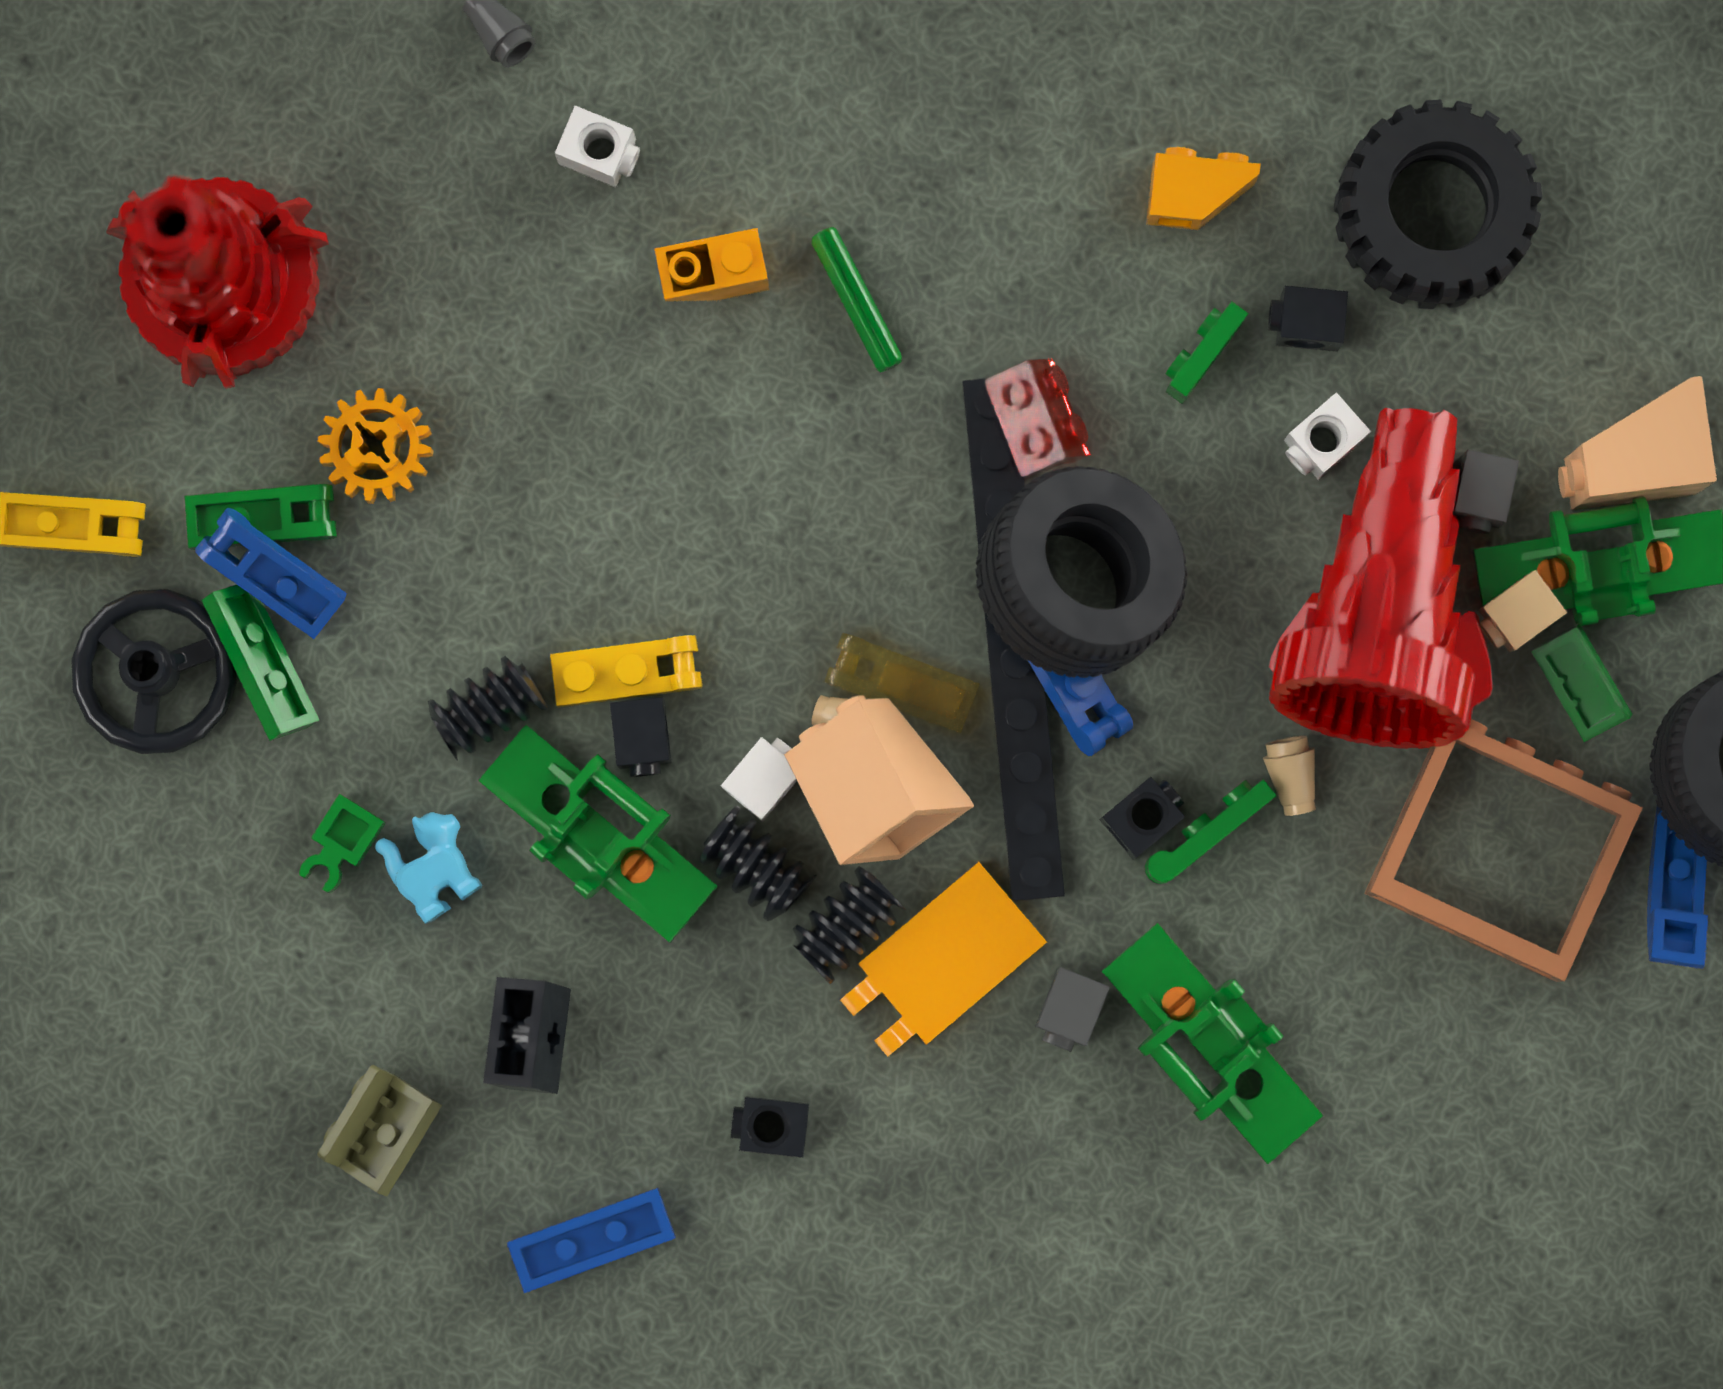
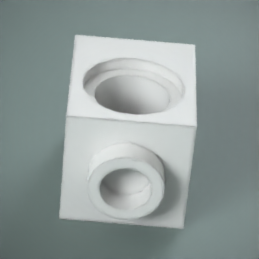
M575 106L555 151L558 164L616 187L621 174L627 177L631 175L637 162L640 148L634 146L636 139L632 128ZM606 138L615 144L610 156L597 160L586 154L587 147L593 140Z
M1336 392L1287 435L1284 442L1290 448L1285 453L1291 463L1303 475L1306 476L1309 472H1312L1319 480L1365 440L1371 431ZM1323 427L1332 431L1337 442L1335 450L1321 452L1315 449L1310 441L1311 430Z
M761 737L722 783L721 787L763 822L797 782L784 756L792 748L778 737L772 744Z

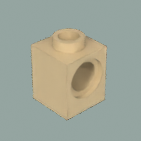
M1536 570L1528 573L1478 610L1484 618L1480 622L1484 635L1496 649L1504 645L1509 653L1517 650L1567 613Z

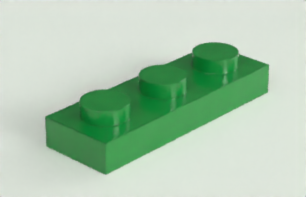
M238 585L214 591L202 599L204 607L269 741L304 730L318 722L319 718L264 604Z

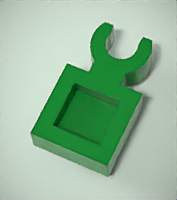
M339 794L311 839L324 847L319 854L308 857L302 863L299 875L308 879L315 867L319 865L326 866L329 870V879L324 884L322 890L332 893L337 889L342 880L340 866L344 860L358 867L386 822Z

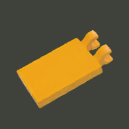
M978 862L858 963L868 977L848 992L840 1001L855 1016L879 994L882 993L902 1016L874 1040L888 1057L915 1033L927 1045L1045 945L1047 941L981 863Z

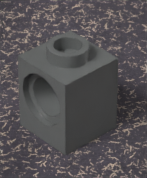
M1467 450L1460 456L1458 465L1460 472L1453 515L1460 520L1459 528L1475 533L1490 534L1491 527L1500 528L1507 522L1519 466L1518 460L1473 450Z
M1058 967L1035 1027L1045 1030L1042 1041L1072 1052L1075 1043L1087 1046L1110 986Z

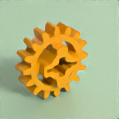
M382 388L377 389L374 400H368L365 394L358 390L356 391L357 404L350 407L345 401L340 399L337 405L342 412L341 416L338 419L332 416L324 417V422L332 429L331 435L318 436L317 441L320 445L330 448V452L321 456L319 460L324 467H336L328 477L334 485L340 484L345 480L348 481L344 492L348 497L353 498L362 489L364 490L365 500L369 504H374L377 492H383L386 498L393 502L396 500V487L401 485L410 493L414 490L413 484L409 479L413 473L426 477L428 472L419 463L420 457H431L434 451L431 447L421 444V440L432 435L429 426L415 425L423 415L417 407L404 412L407 400L403 395L398 394L389 403L387 402L386 392ZM370 413H385L394 417H389L384 422L367 421L363 416ZM349 428L352 431L351 448L344 453L343 457L342 441L346 430ZM363 429L370 436L374 435L378 440L384 439L382 445L386 450L384 453L390 459L389 463H386L381 456L377 457L373 452L367 453L369 446L366 443L367 439L361 432ZM409 434V454L405 463L402 464L398 460L400 444L407 439L406 436ZM370 469L384 471L388 477L369 480L357 475H362Z

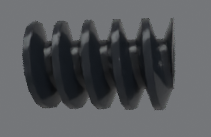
M506 656L502 657L503 675L501 676L485 667L483 669L485 686L480 687L470 678L465 679L467 696L464 698L451 688L446 690L449 706L446 709L433 699L428 701L431 719L457 761L455 745L458 744L468 753L475 752L474 734L479 735L488 743L494 740L493 723L497 724L505 732L512 730L511 712L523 721L529 720L528 702L531 701L541 710L549 708L522 662L517 666Z
M735 806L703 844L705 847L700 857V862L703 865H708L720 859L716 876L719 879H724L736 873L732 890L735 893H740L752 887L748 898V905L755 907L768 901L763 918L766 921H771L784 914L807 890L817 875L801 882L798 878L804 863L798 861L785 868L783 862L788 849L782 847L769 854L767 848L772 835L766 833L755 840L752 839L751 835L756 821L751 819L740 826L735 824L741 809L739 806Z
M860 866L854 871L860 884L859 887L845 881L839 885L845 899L843 902L829 895L824 899L829 912L828 916L814 910L808 914L814 930L810 931L798 924L793 928L799 943L797 946H793L829 984L835 980L829 967L831 963L845 970L850 966L845 954L846 949L860 955L866 951L860 938L861 934L877 941L881 935L875 921L879 919L893 926L896 923V919L891 906L895 905L906 911L900 902L870 871Z

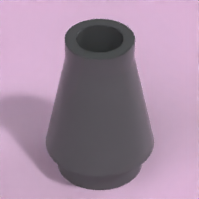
M467 0L465 2L463 11L470 18L492 61L500 62L504 67H512L520 63L531 53L535 47L536 40L531 35L532 27L497 0Z

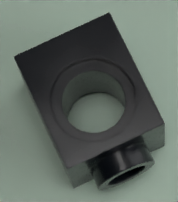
M1285 285L1280 294V300L1271 299L1268 331H1277L1276 346L1338 352L1344 344L1348 291Z
M663 697L610 703L617 767L619 769L629 768L630 777L661 774L660 765L672 763L666 706Z
M1150 777L1099 820L1134 860L1185 818L1179 810L1184 801L1165 779L1157 784ZM1145 800L1154 803L1158 807L1160 821L1154 829L1144 830L1133 822L1131 812L1135 803Z
M746 1096L744 1107L734 1106L731 1138L740 1139L739 1151L803 1158L810 1103ZM774 1111L783 1118L785 1130L781 1138L768 1142L757 1136L754 1122L761 1112Z

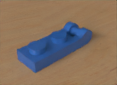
M231 508L225 509L217 520L219 527L212 536H205L195 548L197 555L225 577L315 639L345 601L347 593L253 527L241 513ZM235 540L247 548V551L240 560L228 550Z
M1028 660L1076 745L1087 756H1092L1103 749L1106 745V740L1110 737L1120 738L1133 729V721L1130 714L1122 705L1117 703L1101 674L1096 677L1089 676L1087 678H1080L1079 676L1067 677L1065 674L1061 676L1053 671H1044L1042 667L1038 668ZM1090 707H1093L1100 719L1095 723L1091 722L1085 713Z

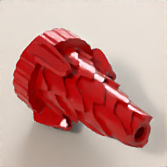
M167 177L162 188L149 193L143 199L134 190L127 196L129 200L123 203L119 209L118 218H113L110 221L106 231L108 235L125 240L122 247L123 259L119 262V276L122 280V284L119 287L121 297L127 304L126 312L131 322L139 329L141 336L167 360L175 365L181 364V377L184 385L194 387L199 377L205 378L206 375H218L225 389L235 387L234 379H237V376L248 374L252 369H262L272 364L276 357L283 356L292 348V343L296 339L301 338L307 329L306 323L308 319L313 317L316 308L315 296L319 293L320 280L316 273L319 267L316 255L319 254V248L329 245L326 233L305 227L303 219L313 207L305 198H295L279 203L276 197L265 189H257L252 183L243 180L231 181L228 177H214L212 180ZM184 215H187L188 224L185 231L177 237H165L169 234L168 228L175 221L182 223Z
M1384 408L1380 411L1371 458L1361 474L1351 515L1343 514L1334 563L1333 565H1324L1319 593H1312L1284 631L1272 653L1269 668L1273 672L1269 692L1270 703L1274 704V708L1279 713L1307 729L1318 731L1333 738H1341L1349 742L1364 743L1378 747L1399 749L1440 747L1463 737L1470 728L1473 707L1491 696L1493 687L1491 663L1485 638L1480 627L1479 616L1472 611H1467L1462 615L1461 613L1453 612L1461 566L1452 564L1459 530V523L1456 516L1453 515L1460 469H1452L1456 452L1457 418L1446 410L1431 413L1413 408L1396 410Z

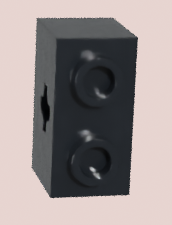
M497 977L483 1083L510 1090L558 1094L571 994L570 988L541 980Z

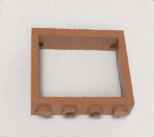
M1471 719L1470 728L1463 737L1445 746L1430 747L1364 894L1555 982H1565L1643 807L1630 802L1632 793L1619 786L1603 782L1601 788L1582 780L1584 771L1569 763L1555 760L1551 766L1534 758L1536 749L1521 741L1507 737L1503 744L1486 736L1488 728ZM1455 743L1616 816V820L1556 954L1394 880Z

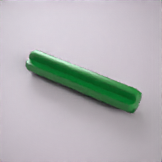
M830 227L818 232L812 237V245L872 362L879 372L894 368L902 362V354L837 229Z

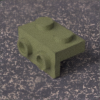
M371 1065L366 1074L355 1083L351 1094L352 1097L338 1120L332 1123L326 1131L324 1143L319 1149L317 1156L325 1162L341 1168L376 1193L387 1197L442 1107V1104L397 1075Z

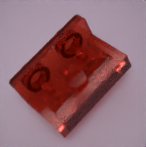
M1053 359L1026 360L986 379L985 386L1019 473L1022 476L1032 475L1052 465L1074 463L1090 456L1086 445L1088 441L1086 426L1080 416L1074 413L1067 396L1069 392L1068 380L1062 369L1055 365Z

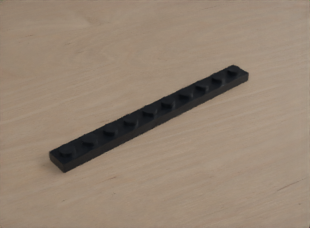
M1015 376L962 381L978 548L992 519L1025 487ZM984 612L1011 900L1023 901L1064 897L1045 689L1030 663L1021 658V655L1018 653L1016 654L1011 649V646L1002 640L1001 636L994 630V625L987 619L988 615Z

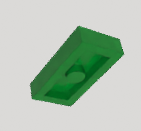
M1231 301L1223 313L1216 308L1210 312L1196 332L1203 340L1192 354L1183 349L1166 371L1165 375L1172 379L1166 390L1167 394L1179 403H1184L1244 323L1248 315L1245 310Z

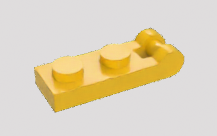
M0 492V547L141 557L143 540L138 539L139 521L145 519L146 504L122 500ZM104 517L118 519L117 537L102 536Z
M696 635L550 654L556 706L566 707L703 688L701 672H695L693 653L698 652ZM672 656L674 674L660 677L657 658Z

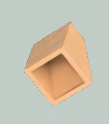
M1702 376L1689 378L1586 441L1564 459L1565 466L1559 467L1558 481L1561 496L1563 498L1570 497L1571 510L1632 503L1633 498L1643 496L1647 501L1692 496L1717 481Z
M859 695L846 700L836 708L837 716L827 723L814 725L799 735L801 742L784 754L840 865L898 860L974 807L967 793L889 698L866 699L864 695Z

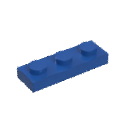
M655 1188L507 1242L523 1291L526 1293L673 1240L676 1236L660 1190Z

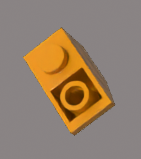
M1183 147L1167 148L1165 154L1156 153L1152 166L1147 225L1199 230L1255 185L1260 174L1261 164L1248 162V156L1239 153H1219L1217 159L1197 157V151Z
M758 228L654 249L665 301H717L769 290Z

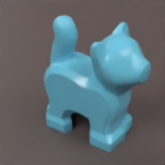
M430 812L421 818L416 816L412 818L416 838L428 852L426 855L407 864L403 862L398 847L392 841L383 838L375 844V850L383 855L385 859V867L393 883L397 886L399 892L414 904L416 912L425 924L434 921L451 909L446 901H441L438 898L439 893L446 887L450 886L463 901L483 886L478 878L471 875L463 854L456 846L460 824L453 814L442 815Z

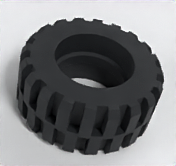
M1441 99L1426 100L1423 106L1418 109H1414L1409 104L1395 110L1391 118L1388 120L1382 118L1370 128L1365 138L1359 141L1339 179L1340 186L1334 203V212L1338 213L1339 221L1335 228L1339 242L1345 241L1348 247L1345 257L1353 269L1358 266L1362 268L1367 274L1364 282L1372 289L1376 290L1379 285L1391 292L1390 300L1402 305L1409 299L1417 301L1418 308L1434 310L1437 304L1447 303L1448 308L1464 305L1470 298H1481L1491 292L1499 282L1504 281L1521 261L1532 244L1531 238L1538 229L1541 213L1537 211V204L1542 199V188L1540 182H1534L1532 174L1537 169L1531 153L1522 155L1518 149L1522 139L1513 129L1505 134L1495 126L1500 119L1489 111H1486L1482 117L1470 113L1472 104L1456 101L1452 108L1443 107ZM1424 160L1443 161L1460 168L1474 180L1482 193L1486 213L1483 225L1472 241L1456 250L1439 251L1416 244L1399 229L1389 208V194L1395 178L1409 165Z

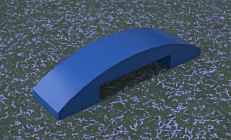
M1657 807L1648 881L1647 941L1649 961L1702 969L1705 966L1708 915H1703L1707 860H1705V856L1700 857L1695 854L1693 849H1688L1684 845L1685 841L1683 839L1679 840L1675 836L1676 832L1670 830L1667 825L1669 823L1667 818L1664 819L1662 817V810Z

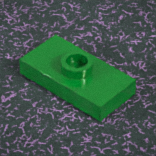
M1576 625L1531 651L1584 742L1631 718L1632 712L1581 626Z

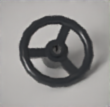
M169 589L137 590L105 604L82 629L71 659L73 694L86 722L109 743L139 754L172 753L203 739L226 714L237 685V673L204 605L198 599ZM164 609L187 617L205 633L207 638L170 651L153 641H139L135 643L113 625L117 621L138 611ZM99 643L103 644L120 658L119 674L122 681L128 688L138 693L133 729L120 725L103 709L93 688L92 662ZM215 659L216 682L208 704L191 722L170 732L156 733L160 697L168 694L175 688L181 671ZM153 662L159 664L157 674L152 675L150 680H148L146 677L148 665Z

